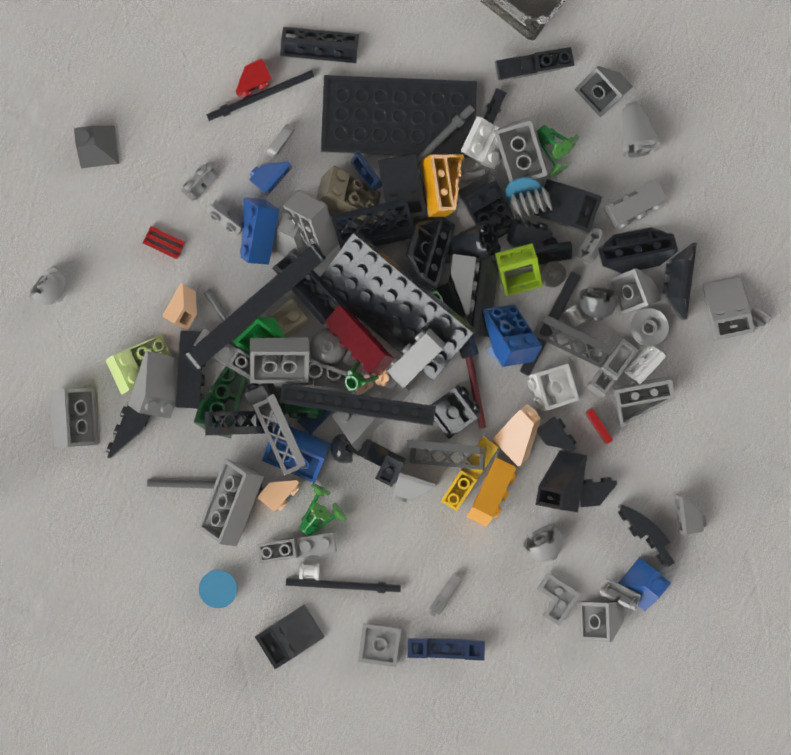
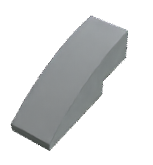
M623 338L586 388L602 399L619 378L638 349Z

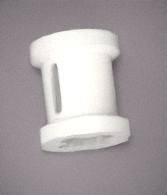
M578 304L563 312L570 320L572 328L587 320L583 318L579 311Z
M300 563L299 579L315 578L319 580L320 563H316V565Z

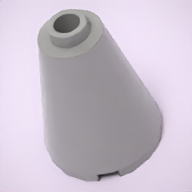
M637 102L626 104V107L623 108V155L626 156L628 154L629 158L649 155V150L654 149V152L661 148L660 141L642 106L637 104Z

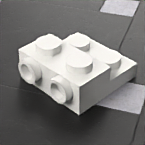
M477 116L461 152L482 165L494 169L501 162V152L494 130L500 127L494 126Z
M569 364L529 376L528 386L531 391H534L536 397L534 398V405L540 412L580 400Z

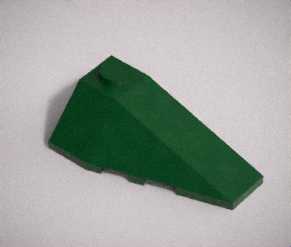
M225 366L219 378L199 403L194 423L205 429V412L239 411L247 378ZM212 416V427H214L217 420ZM227 416L224 422L228 426L231 420ZM218 435L230 439L232 435Z

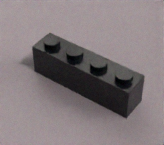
M180 331L177 399L175 407L197 409L199 403L204 398V394H200V388L205 383V375L201 374L202 367L196 371L184 357L194 347L193 344L201 332Z

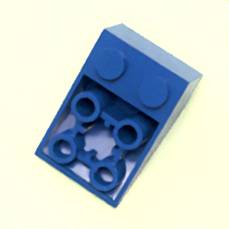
M516 305L484 309L483 314L492 349L502 367L534 362L542 345Z

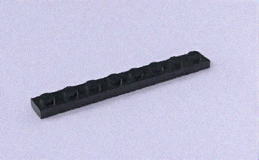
M282 384L279 401L280 404L429 426L434 424L436 406L289 384Z

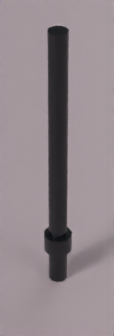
M310 70L232 104H224L220 106V109L206 114L207 118L211 121L221 116L226 117L231 114L230 112L314 78L313 71Z
M286 578V586L378 591V593L384 594L385 592L401 593V585L386 584V582H378L377 584Z

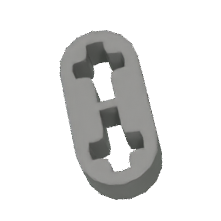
M286 124L266 153L275 158L295 129Z
M600 228L592 229L578 250V258L587 264L592 263L599 254L598 248L607 241V234Z

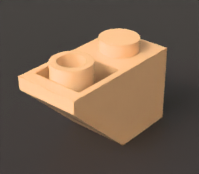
M180 283L162 317L188 331L197 315L196 291Z
M298 480L270 482L257 498L274 512L277 509L281 511L288 503L286 498L289 495L294 496L300 489L298 486L300 482Z

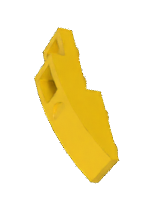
M483 435L476 446L486 447L485 469L499 446ZM473 454L468 458L473 465L479 466L480 454ZM461 468L441 499V502L457 511L483 470Z

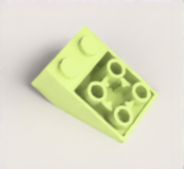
M162 334L114 354L105 360L121 395L133 390L146 351L172 356Z

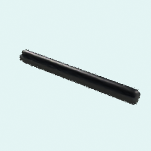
M570 272L548 316L559 320L581 278L578 273ZM543 324L539 332L543 336L552 334L550 327L546 324ZM537 338L542 348L534 362L522 365L520 369L522 374L526 376L531 374L547 343L546 341Z

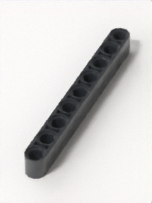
M313 243L184 355L186 360L197 371L326 259L323 253Z

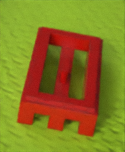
M150 226L142 242L177 260L185 245L184 241ZM155 232L180 244L179 248L153 236L152 233ZM149 239L176 250V254L148 242Z
M592 408L585 412L586 416L604 443L609 444L612 442V437Z

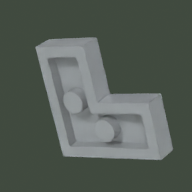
M547 573L537 588L553 599L543 616L560 626L580 593Z

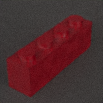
M339 305L325 321V324L329 327L328 331L340 339L339 343L352 352L351 356L364 365L362 368L371 375L373 373L380 376L394 360V357L348 308Z

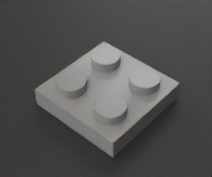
M363 623L358 662L396 667L401 628Z

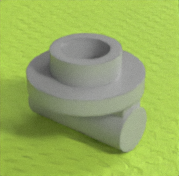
M755 306L751 311L753 325L756 327L765 326L771 318L769 314Z

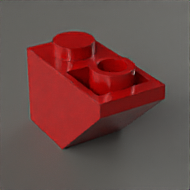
M262 58L244 67L235 91L238 97L246 98L253 94V90L258 88L263 90L273 82Z

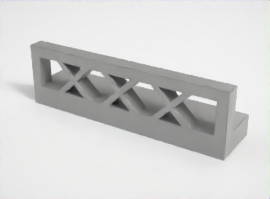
M270 395L267 399L254 404L255 412L284 476L306 467V463L275 395ZM269 403L272 410L270 416L261 415L258 407ZM270 421L278 423L280 428L277 435L269 432L268 425ZM278 438L286 441L288 446L285 452L277 450L275 445ZM285 457L293 458L297 466L286 470L283 464Z

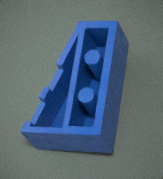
M244 197L240 255L247 263L269 265L280 209L265 199Z

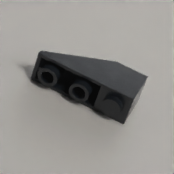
M128 405L127 407L123 406L120 417H122L120 425L116 424L113 435L116 436L113 442H109L106 453H109L107 458H113L143 432L150 415L138 413Z

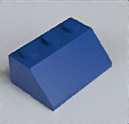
M278 423L273 431V434L276 435L280 428ZM289 426L306 463V467L291 474L315 483L331 443ZM278 438L275 446L277 450L285 452L288 445L286 441ZM268 443L262 461L281 469L270 443ZM285 457L283 464L286 470L297 466L293 458Z

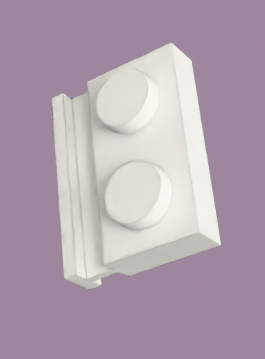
M647 346L624 372L634 381L641 384L662 362L666 355L654 346Z

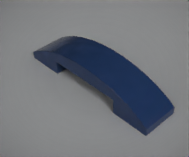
M408 638L407 658H448L484 661L485 641L447 638Z

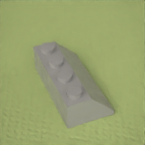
M224 459L198 529L219 544L237 546L264 476L250 467Z

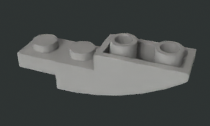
M203 329L193 345L195 346L210 332ZM227 344L212 357L250 379V356L243 351Z
M334 532L257 544L260 563L337 552Z

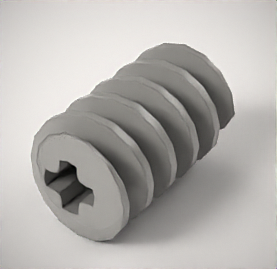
M544 187L541 194L535 189L533 196L529 191H527L526 197L519 193V199L512 195L511 206L515 219L517 213L520 217H523L524 211L528 216L531 215L532 209L536 214H538L539 208L543 212H546L547 206L552 210L549 193Z

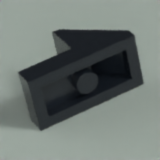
M367 439L361 445L362 447L358 452L351 443L347 447V450L380 467L389 449L370 439Z
M389 450L375 479L392 487L406 458Z

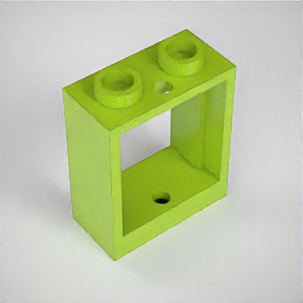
M533 244L495 253L506 297L543 287ZM532 264L533 271L506 278L505 271Z

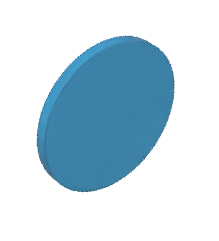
M517 178L506 186L505 198L511 205L512 195L519 199V193L526 197L527 191H529L533 196L535 189L541 194L542 185L534 178Z
M213 570L201 579L199 595L206 605L212 608H224L234 601L237 595V583L230 573L223 570Z

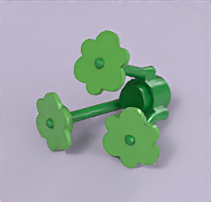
M543 125L537 130L541 147L554 166L550 173V177H554L569 167L566 163L563 165L561 163L557 164L555 159H560L562 156L569 154L576 145L579 136L576 134L574 138L570 137L568 139L553 128L549 129L546 125ZM555 136L558 137L559 139L563 140V141L557 143V142L554 140V139H555ZM552 143L555 146L552 152L554 158L545 144L549 145Z
M312 483L311 487L314 488L316 495L306 514L301 518L303 522L299 525L301 531L309 536L313 532L317 533L323 526L335 518L342 519L343 521L347 520L346 515L337 503L332 505L334 508L332 510L333 515H330L325 506L317 503L319 496H324V494L330 495L331 492L315 483Z

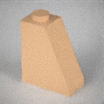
M527 404L492 439L518 467L529 459L541 418L538 416L537 411Z

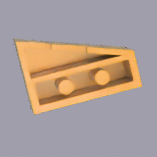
M464 154L429 155L420 162L429 217H446L456 210L459 192L458 183L462 173L460 170Z
M496 457L466 517L486 527L493 517L497 518L502 509L499 507L501 500L505 502L509 491L506 489L516 479L517 474L514 472L517 467Z

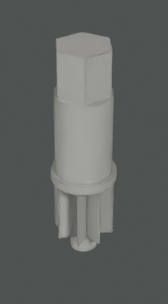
M454 574L451 576L429 608L432 610L430 612L432 616L440 615L462 579Z

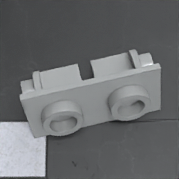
M208 163L201 165L197 169L196 175L192 179H188L183 185L181 191L185 195L188 194L187 197L192 201L194 199L197 200L205 191L201 186L202 183L209 187L217 178L218 172L214 168L210 171L212 166Z
M215 200L210 205L207 214L213 221L225 226L228 232L238 236L242 228L243 217L235 211L228 215L227 213L231 208L222 201Z
M608 578L599 592L602 594V597L605 596L613 601H618L619 604L627 607L628 610L632 609L634 611L641 598V594Z

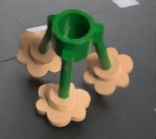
M357 361L353 368L348 371L349 376L345 379V385L349 391L355 390L356 393L361 394L374 386V380L377 385L386 386V382L390 378L386 373V369L380 376L372 373V377L368 374L364 375L363 373L355 372L359 365L362 364Z

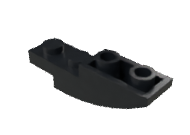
M571 47L495 61L498 80L522 78L575 66Z
M620 504L618 506L620 509L618 514L623 521L627 520L630 524L628 529L634 537L638 536L640 539L645 536L648 537L645 541L651 549H656L658 552L656 557L661 565L666 564L669 567L674 564V560L664 547L670 541L659 527L638 511Z

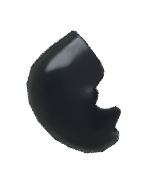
M338 434L333 438L331 454L334 460L339 463H352V453L345 450V447L349 444L345 441V434Z

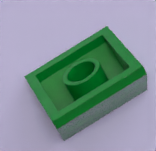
M258 317L233 340V343L250 355V338H286L275 318Z

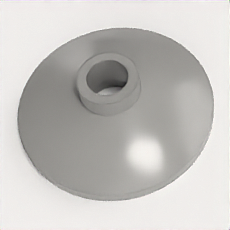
M646 308L634 315L630 324V330L636 342L643 346L651 347L665 340L669 331V324L662 312L653 308ZM646 325H651L652 331L648 332L645 329Z

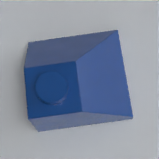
M286 161L264 164L259 168L256 166L249 174L251 176L249 180L268 196L292 169V165Z
M639 557L618 584L641 594L638 606L646 611L660 598L671 582Z

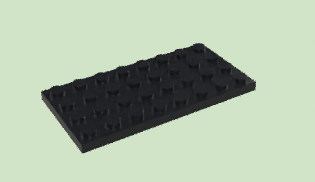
M324 75L321 152L355 154L359 150L361 154L403 156L416 153V156H418L452 122V119L457 114L459 115L465 108L471 105L475 111L464 120L465 123L460 128L457 127L430 154H464V158H471L461 152V149L476 120L477 81Z
M357 230L351 235L320 276L343 302L344 307L348 308L356 317L401 354H403L401 351L409 343L412 345L416 341L414 338L422 330L426 332L430 328L446 343L443 350L421 370L433 381L476 330Z

